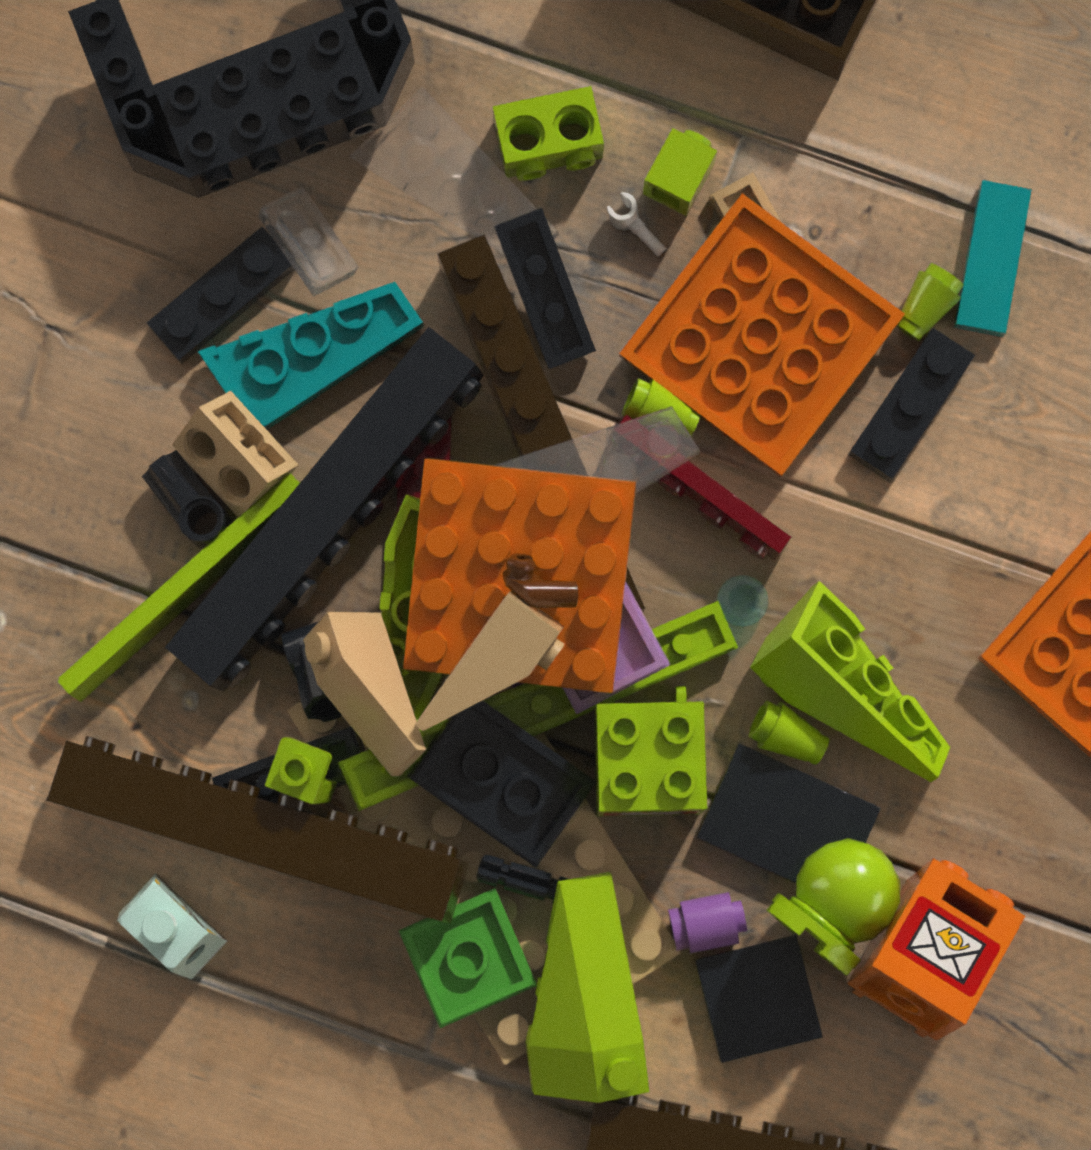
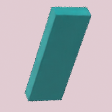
M987 180L981 181L962 278L964 286L960 291L959 296L961 299L958 301L953 328L1004 337L1006 334L1032 189Z

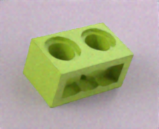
M591 86L492 106L493 123L505 178L517 176V179L520 181L534 180L544 176L548 169L566 166V169L570 171L582 170L593 166L596 163V159L603 158L604 140ZM578 124L587 131V134L582 139L573 141L566 139L560 131L566 125ZM520 134H529L537 139L538 144L531 150L522 151L516 149L511 142Z

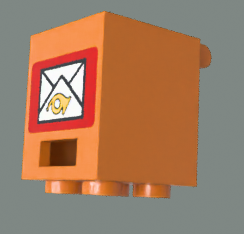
M935 858L906 880L900 891V904L893 920L882 933L871 941L861 958V962L854 970L847 984L853 988L852 993L860 998L864 995L914 1026V1032L922 1038L928 1035L937 1041L966 1025L1022 924L1025 915L1013 908V901L1006 895L993 889H982L968 880V873L960 866L947 860L939 862Z

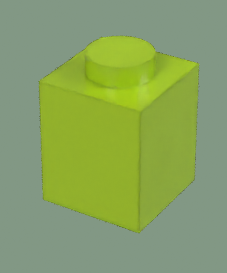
M672 128L644 180L643 195L687 217L714 166L717 150L711 147V142L706 137L695 131L685 130L682 133Z

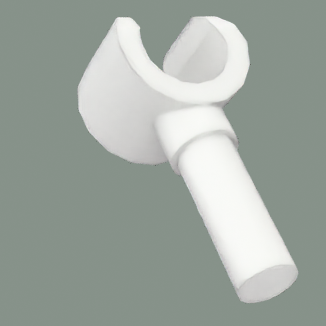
M620 193L621 200L631 211L626 215H617L610 206H607L611 224L618 230L625 231L630 229L657 257H660L667 248L639 218L635 198L629 193Z

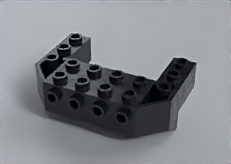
M96 0L68 11L121 148L133 171L197 198L386 126L415 63L411 37L395 0H336L341 11L339 14L153 85L119 0Z

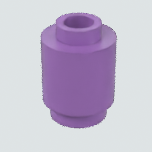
M729 892L681 901L680 907L668 909L676 951L689 948L690 953L739 944L738 933L747 931L741 900L731 902Z

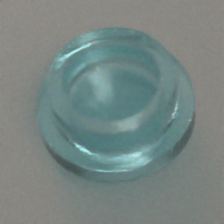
M739 575L730 578L722 585L717 595V601H719L727 622L734 626L747 627L757 623L764 616L768 608V594L765 587L751 576Z

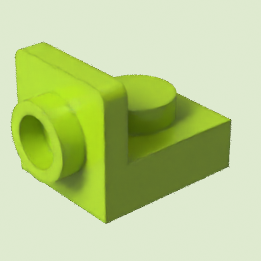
M284 737L280 740L265 786L312 805L331 802L337 782L327 779L325 776L332 755L327 751L296 739Z

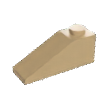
M510 591L414 726L421 731L427 730L528 677L537 664L547 670L565 645L557 639L564 626L541 609L527 605L515 593Z
M327 612L303 639L306 658L311 663L317 685L391 776H401L426 751L419 728L414 726L417 721L381 613Z

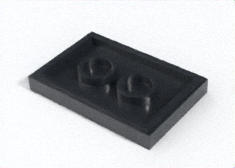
M483 700L448 718L407 776L535 868L540 864L596 783L595 780Z
M739 743L696 839L796 884L797 875L806 858L824 845L847 838L866 843L881 807Z

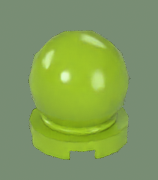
M847 838L826 844L808 856L797 875L796 897L791 896L790 900L778 893L766 911L793 934L796 933L800 936L804 930L819 941L813 951L842 974L848 976L853 968L855 969L861 962V959L852 952L855 950L854 944L873 940L893 920L900 904V879L892 862L882 850L870 844Z

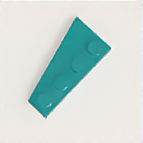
M392 282L335 302L332 307L309 315L307 313L288 319V322L261 332L259 330L239 336V339L219 347L214 345L202 349L198 353L224 392L231 391L268 430L422 329L424 324L397 283Z

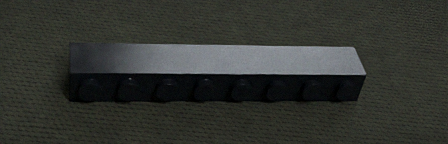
M428 327L165 648L213 688L224 692L229 686L233 688L241 683L252 668V664L249 662L261 646L266 648L275 642L284 630L285 624L282 622L294 606L298 608L303 606L313 596L318 587L315 581L327 566L332 568L345 557L351 546L348 541L360 526L363 528L369 526L378 517L383 508L381 500L393 486L398 488L410 478L416 468L414 460L426 446L432 448L443 438L449 427L446 421L459 406L461 408L467 407L478 395L482 386L479 381L483 378L484 374L476 363Z

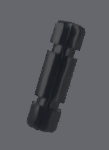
M484 855L481 858L476 875L477 880L481 883L497 887V884L505 885V890L542 901L545 898L553 900L552 904L554 903L558 881L569 879L560 876L558 880L551 877L552 873L511 862V865L504 864V859L491 855Z

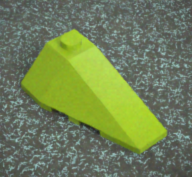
M818 581L764 639L750 668L767 687L772 688L788 704L932 783L939 778L951 747L915 697L910 695L903 696L888 673L894 668L887 658L882 655L876 659L859 635L866 629L856 615L824 584Z

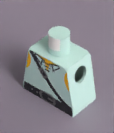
M157 874L119 912L117 921L172 973L191 980L227 942L214 927ZM198 948V950L189 958V956Z

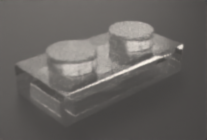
M303 186L261 207L258 214L259 219L313 297L354 276L359 268Z

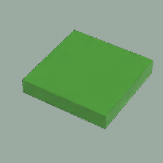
M496 888L457 904L451 924L425 918L398 930L440 1028L537 986Z

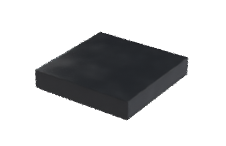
M797 935L694 960L721 1063L823 1038Z

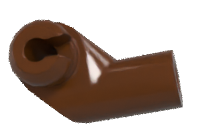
M517 553L507 559V570L503 572L505 585L527 605L536 608H575L577 606L578 585L576 581H544L534 573L535 562L527 554Z

